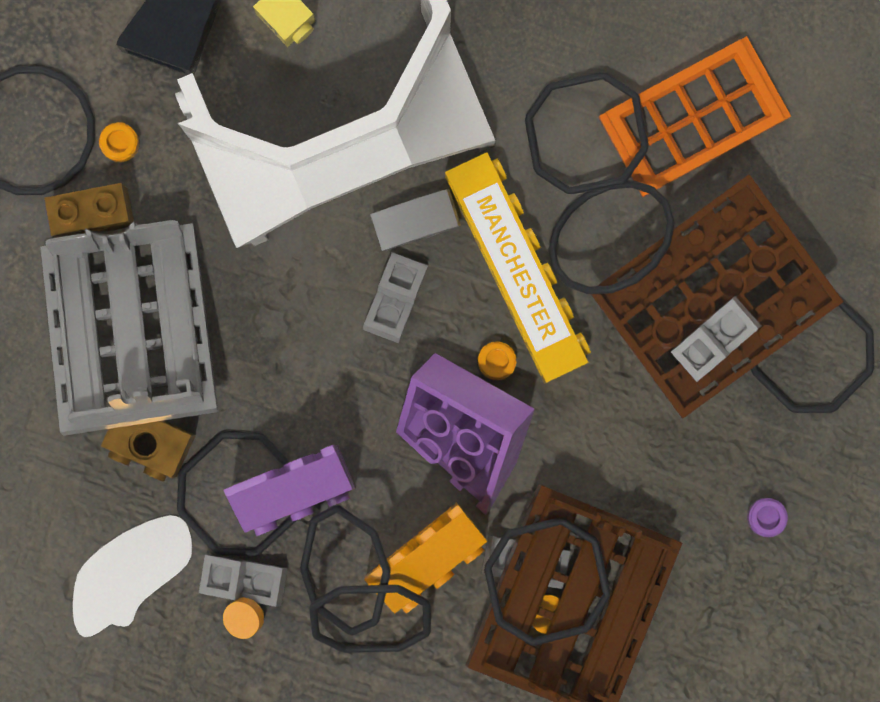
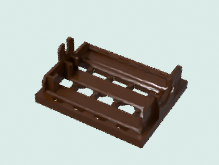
M749 174L673 230L671 245L658 266L637 284L614 293L591 294L682 419L844 302ZM726 198H728L731 203L715 214L713 208L716 209L727 201ZM696 221L699 226L683 237L681 231H686ZM764 221L771 230L769 232L771 237L757 246L747 233ZM664 237L597 286H610L618 283L617 278H622L631 271V268L635 271L630 276L633 277L652 261L649 255L652 256L658 251ZM743 237V242L751 252L725 270L717 257H714ZM710 261V264L719 275L693 293L683 280ZM791 262V264L794 263L801 275L786 285L777 271ZM770 277L778 289L781 290L753 309L754 307L745 297V294ZM677 285L686 296V299L661 317L651 303ZM734 296L761 325L756 332L698 382L681 363L667 373H664L655 361L671 348H676L682 340L692 334ZM646 308L655 322L636 335L627 321ZM809 311L814 313V315H810L802 321L800 326L797 325L796 321L805 316ZM780 334L782 339H777L768 346V349L764 347L765 343ZM746 357L750 360V362L747 361L736 369V372L731 369ZM715 380L718 385L711 387L702 396L699 391Z
M538 484L522 526L533 524L536 518L535 515L540 516L536 523L558 517L566 518L574 523L577 514L592 519L588 532L599 541L605 569L609 559L622 564L610 593L611 598H609L610 600L605 605L596 629L591 628L585 633L592 636V640L582 666L569 660L579 635L544 643L537 648L501 628L495 620L492 603L488 607L465 666L553 702H619L683 543ZM562 525L534 531L533 534L518 535L496 588L500 604L506 588L510 589V592L505 596V604L501 607L503 620L528 635L536 615L550 619V626L546 635L583 626L594 596L601 598L603 595L602 589L598 588L600 578L592 543L584 538L582 540L570 535L571 530ZM623 533L633 536L625 557L613 552L618 537H622ZM566 542L580 547L573 569L568 576L555 571ZM522 551L525 552V555L520 559V567L517 571L514 569V567H516L519 557L521 555L520 552ZM551 578L565 583V589L554 612L540 607ZM491 624L495 625V629L490 633L489 643H485L484 641L487 639ZM522 651L536 656L529 678L514 672ZM565 668L578 673L570 693L559 690L561 684L567 685L568 683L562 678Z

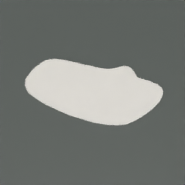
M169 515L145 522L122 533L100 548L87 560L77 574L73 593V618L80 635L91 637L111 624L122 627L129 626L134 619L139 605L162 585L176 576L188 564L192 556V540L189 528L182 518Z

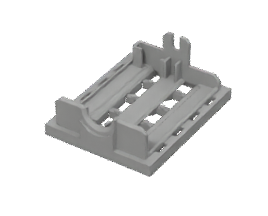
M169 220L137 225L133 221L129 227L115 231H91L85 229L86 233L51 238L45 241L46 246H41L40 248L59 428L63 436L219 412L196 229L193 223L179 225L178 221ZM150 244L153 265L137 267L135 246ZM104 251L106 272L91 274L90 253ZM189 253L192 270H188L189 266L187 263L186 254ZM54 274H55L56 291L54 290V281H53ZM154 275L157 301L141 304L138 279L139 277ZM107 282L110 308L95 310L93 284ZM191 290H195L196 307H193ZM58 311H59V320H60V327H59V328H58V319H57ZM159 311L162 339L145 340L143 314ZM96 319L98 321L112 319L113 346H99ZM195 327H199L201 344H197L198 339ZM62 348H63L64 365H62V356H61ZM163 348L166 375L150 378L147 351ZM116 356L119 383L104 385L101 357ZM200 364H204L206 381H202ZM168 385L169 395L152 397V388ZM66 386H67L68 402H66V394H65V388H66ZM120 393V394L111 395V396L107 397V398H108V403L110 404L111 407H106L105 394L108 395V394Z

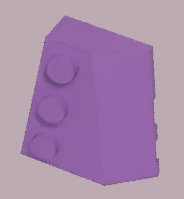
M434 353L411 377L396 433L430 464L438 463L452 476L449 482L459 491L465 488L479 501L476 507L486 515L517 463L535 409Z
M331 445L322 449L320 453L299 458L283 465L280 469L270 470L223 490L244 533L254 529L256 536L278 528L275 520L290 515L293 522L313 514L312 506L326 500L328 507L350 499L348 491L355 489V485L339 445Z

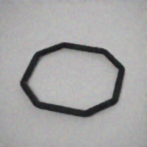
M605 72L551 82L544 88L525 117L534 171L566 194H577L625 183L648 151L649 144L639 95L636 91ZM603 79L632 98L641 148L621 177L569 187L541 168L532 119L552 90Z
M845 302L841 303L839 307L866 333V370L831 405L795 406L758 370V365L751 369L752 374L793 413H832L873 373V330Z
M223 431L218 433L181 467L178 473L177 511L179 516L213 553L229 556H257L266 550L296 521L292 522L291 517H289L255 549L219 547L184 510L186 473L223 439L260 440L282 465L290 463L269 438L260 432Z
M334 505L312 517L309 523L300 572L311 603L317 600V596L308 572V565L317 523L336 513L371 536L383 571L380 585H388L390 567L377 531L339 505ZM378 593L372 619L355 627H350L323 606H320L317 610L319 614L346 634L354 636L378 624L386 593Z
M562 517L508 530L501 537L484 567L497 624L529 645L536 646L588 632L610 598V587L598 539ZM562 525L592 543L603 595L583 626L533 638L503 620L492 567L511 537Z
M400 585L340 586L313 601L309 606L313 638L344 653L399 652L425 639L431 633V604L429 600ZM398 593L423 606V631L399 644L344 645L320 633L317 608L341 594Z

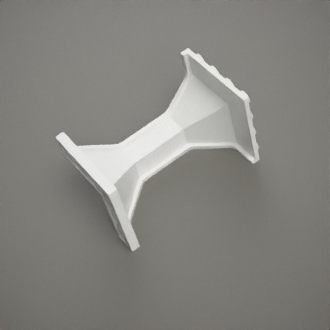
M421 0V13L427 24V29L388 103L381 110L292 147H280L218 125L209 114L193 73L177 79L182 91L175 93V96L184 116L187 117V120L178 123V125L193 143L236 248L248 243L256 246L268 241L267 233L308 210L408 168L475 148H479L481 152L495 145L493 133L450 34L451 9L447 0Z

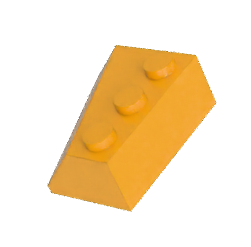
M456 502L387 558L390 567L388 585H400L420 596L432 584L438 589L455 575L451 570L459 563L464 561L466 564H469L485 551L482 545L488 541ZM380 564L365 576L364 580L368 585H380L383 573ZM386 593L384 603L394 614L400 609H403L407 614L418 605V603L398 593Z

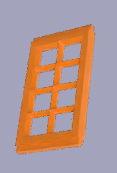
M747 36L638 94L641 107L646 106L659 130L658 133L647 138L649 146L664 139L677 164L655 175L644 156L632 173L631 178L634 181L653 186L658 190L791 117ZM734 59L748 84L726 95L712 70ZM705 75L718 100L696 111L683 86ZM676 91L689 116L667 127L654 102ZM752 91L765 116L743 127L730 102ZM632 98L598 117L626 168L641 148L640 142L636 141L624 119L634 113ZM723 107L736 132L714 143L701 117ZM693 122L706 148L685 159L671 134ZM639 190L642 198L649 194Z

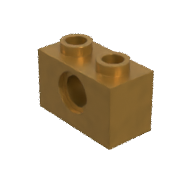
M122 183L44 198L51 236L54 238L86 233L85 229L91 231H111L127 228L134 221L128 188Z
M157 421L108 429L101 447L110 450L107 457L127 466L133 460L145 466L144 474L164 482L167 476L177 478L196 435L165 421ZM145 433L152 434L157 443L155 451L148 456L142 454L138 449V440Z

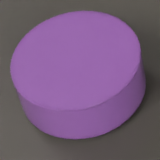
M759 499L748 510V525L754 533L760 536L774 537L780 534L787 525V511L775 499Z

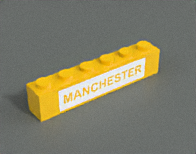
M488 152L446 171L445 178L544 384L589 363L586 355L591 353L583 334L580 332L575 335L569 323V320L573 319L574 316L568 302L564 297L558 300L552 288L553 285L557 284L555 275L548 262L543 265L540 263L535 252L540 249L539 242L532 228L525 230L518 217L524 214L515 193L508 195L502 184V181L506 180L507 176L498 158L491 161Z

